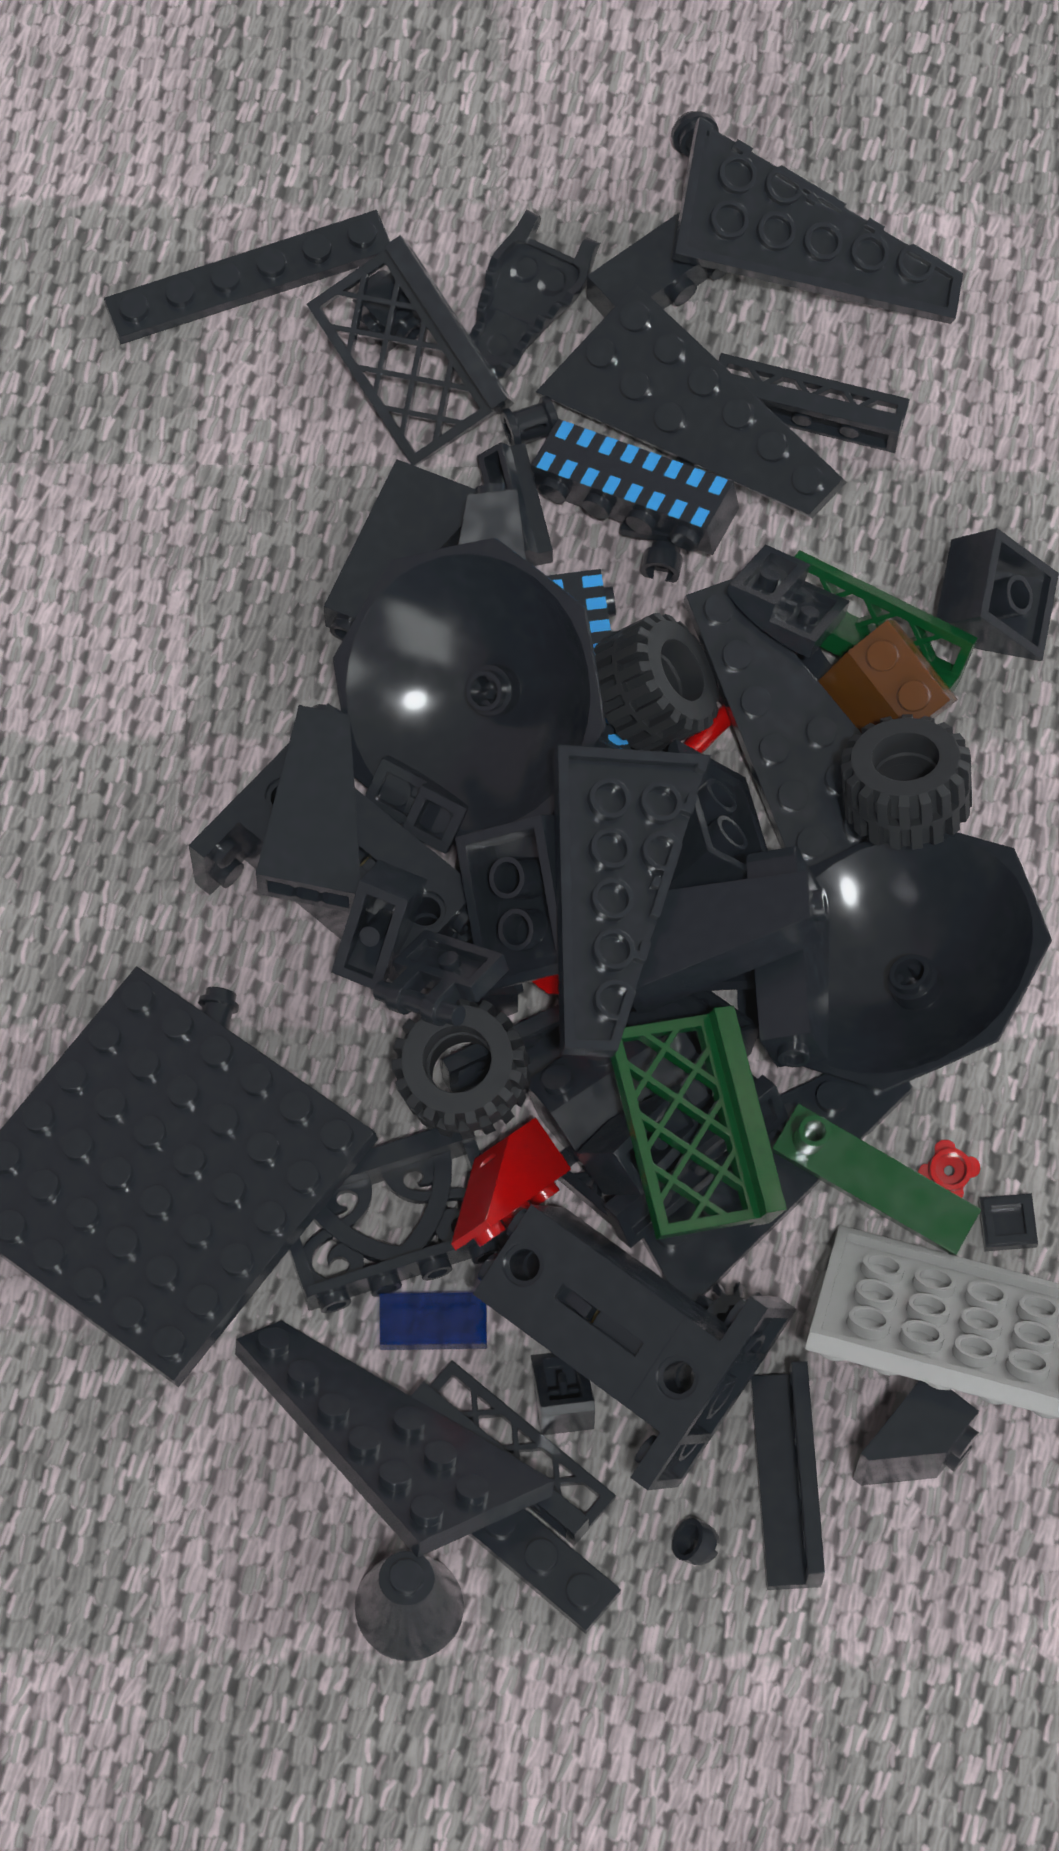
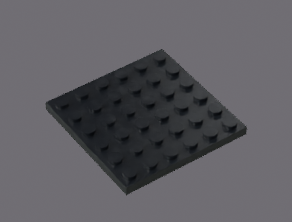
M136 966L0 1129V1256L179 1387L377 1142L378 1137L374 1130Z

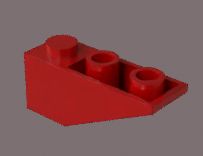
M536 1117L474 1159L451 1242L455 1251L472 1239L481 1247L506 1230L501 1219L506 1227H508L516 1214L524 1208L528 1209L530 1203L532 1205H540L560 1191L555 1181L569 1172L571 1168Z

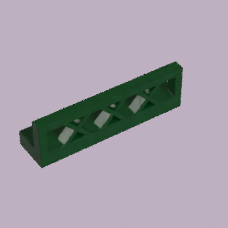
M801 550L797 552L794 557L811 564L808 572L819 577L824 590L840 597L853 594L864 600L870 615L858 618L847 611L845 618L820 647L843 657L851 648L883 624L886 619L898 616L909 622L914 633V637L910 638L952 693L955 691L975 647L977 637ZM942 638L961 647L955 663L952 664L937 657L931 641Z

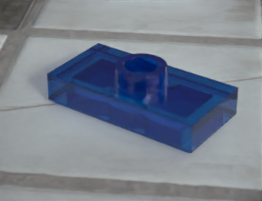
M474 1292L380 1294V1350L487 1349V1304L474 1296Z

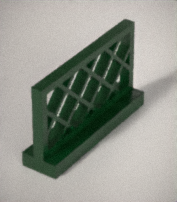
M734 1005L714 1008L706 1015L626 1027L618 1051L611 1057L656 1240L749 1223L750 1227L767 1224L787 1210ZM697 1031L702 1052L695 1064L670 1047L678 1033ZM668 1035L664 1042L656 1038ZM639 1040L657 1052L645 1072L627 1060L623 1042ZM663 1057L688 1073L677 1093L651 1077ZM704 1062L707 1072L701 1069ZM632 1078L638 1081V1084L635 1088ZM694 1078L712 1090L715 1103L708 1114L682 1098ZM644 1087H647L670 1103L658 1123L640 1111L637 1098ZM676 1108L701 1124L690 1144L664 1128ZM717 1113L720 1123L714 1119ZM645 1129L651 1132V1135L649 1136L648 1140ZM707 1129L725 1140L728 1154L721 1165L695 1149ZM657 1138H660L683 1154L671 1174L653 1163L650 1149ZM689 1159L714 1175L703 1195H700L677 1179ZM730 1164L732 1167L733 1174L727 1171ZM658 1180L664 1184L661 1191L659 1188ZM720 1180L738 1191L742 1206L741 1211L727 1213L709 1201ZM670 1189L696 1205L688 1220L668 1223L663 1201ZM702 1210L710 1215L708 1217L698 1218Z

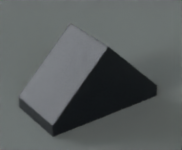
M553 1353L531 1355L540 1433L542 1435L594 1429L595 1401L590 1380Z

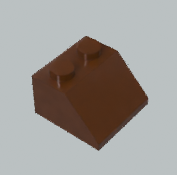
M886 620L851 648L818 681L861 733L862 727L869 723L874 725L880 724L881 718L889 716L892 719L902 718V714H913V718L921 719L923 716L935 718L958 700L896 620Z

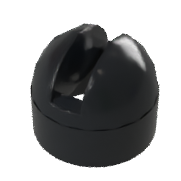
M689 1518L677 1527L672 1540V1550L675 1557L692 1565H704L716 1558L718 1552L715 1549L717 1544L720 1543L719 1536L716 1530L709 1524L695 1518ZM694 1540L698 1541L695 1549H693Z

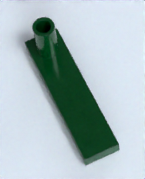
M799 1103L771 1149L774 1154L951 1255H957L982 1210Z

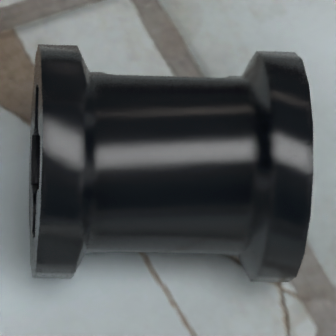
M547 395L540 397L537 404L511 411L510 408L500 411L502 427L510 446L547 437L559 419L553 402Z

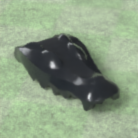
M529 210L525 211L512 233L491 256L486 270L485 287L481 291L477 307L476 323L469 334L498 379L507 377L518 365L526 349L558 316L577 300L586 287L587 275L591 273L598 248L601 244L586 237L582 241L575 258L534 240L541 222V216Z

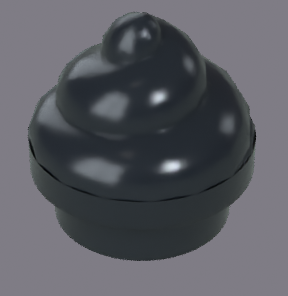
M689 111L677 119L672 128L671 139L679 153H683L688 158L690 157L695 124L699 117L714 124L713 129L719 132L715 119L708 113Z

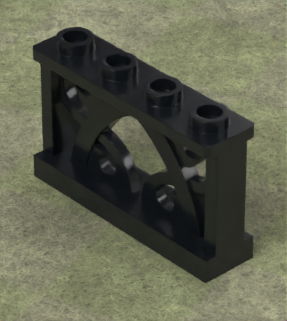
M433 1128L371 1148L313 1220L322 1231L312 1237L304 1247L299 1237L289 1250L308 1311L320 1308L322 1313L336 1312L351 1304V1297L371 1291L373 1297L385 1296L399 1290L402 1287L401 1281L419 1275L425 1281L438 1279L450 1273L453 1269L451 1266L453 1264L472 1259L474 1264H483L492 1254L500 1253L510 1237L507 1235L508 1227H506L502 1219L501 1222L506 1230L481 1247L478 1246L474 1239L456 1251L451 1245L454 1235L451 1227L453 1223L458 1221L460 1210L447 1209L448 1202L463 1201L466 1188L451 1189L452 1159L464 1155L471 1174L474 1159L481 1155L475 1133V1138L463 1139L460 1133L453 1132V1136L450 1138L441 1135L437 1128ZM410 1172H420L423 1175V1180L418 1184V1187L432 1185V1190L417 1191L407 1188L403 1182L405 1176ZM384 1181L390 1191L402 1200L415 1204H428L419 1224L401 1247L374 1240L352 1228L364 1218L369 1210L372 1201L373 1184ZM345 1193L355 1195L359 1201L356 1208L343 1219L337 1217L348 1210L347 1207H342L337 1203L338 1197ZM436 1235L441 1243L428 1247ZM334 1240L338 1245L329 1254V1266L335 1260L342 1259L348 1263L349 1269L344 1275L326 1279L315 1272L312 1263L318 1249L328 1241ZM364 1259L378 1264L364 1268Z

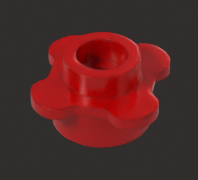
M941 1140L935 1144V1154L929 1163L921 1165L918 1173L962 1198L964 1196V1186L970 1178H974L980 1173V1163L977 1158L973 1156L968 1157L963 1151L956 1149L954 1142L951 1140ZM951 1166L954 1169L953 1175H946L944 1168Z

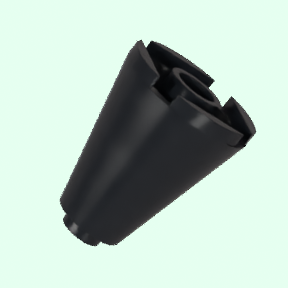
M412 1551L397 1552L373 1566L362 1579L355 1598V1616L364 1638L380 1654L398 1661H419L439 1652L456 1636L463 1619V1595L455 1576L438 1560L427 1555L417 1558Z

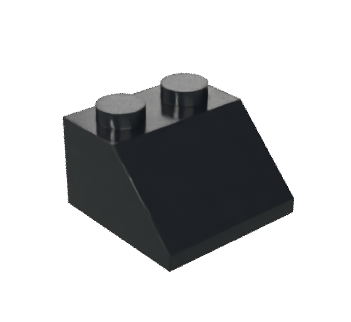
M998 528L951 539L936 617L977 637L974 649L1043 661L1059 573Z
M919 1381L862 1451L853 1480L864 1486L937 1478L946 1466L953 1472L956 1471L972 1450L973 1445L971 1444L979 1434L973 1428L979 1410L951 1389L939 1390L929 1386L926 1382Z

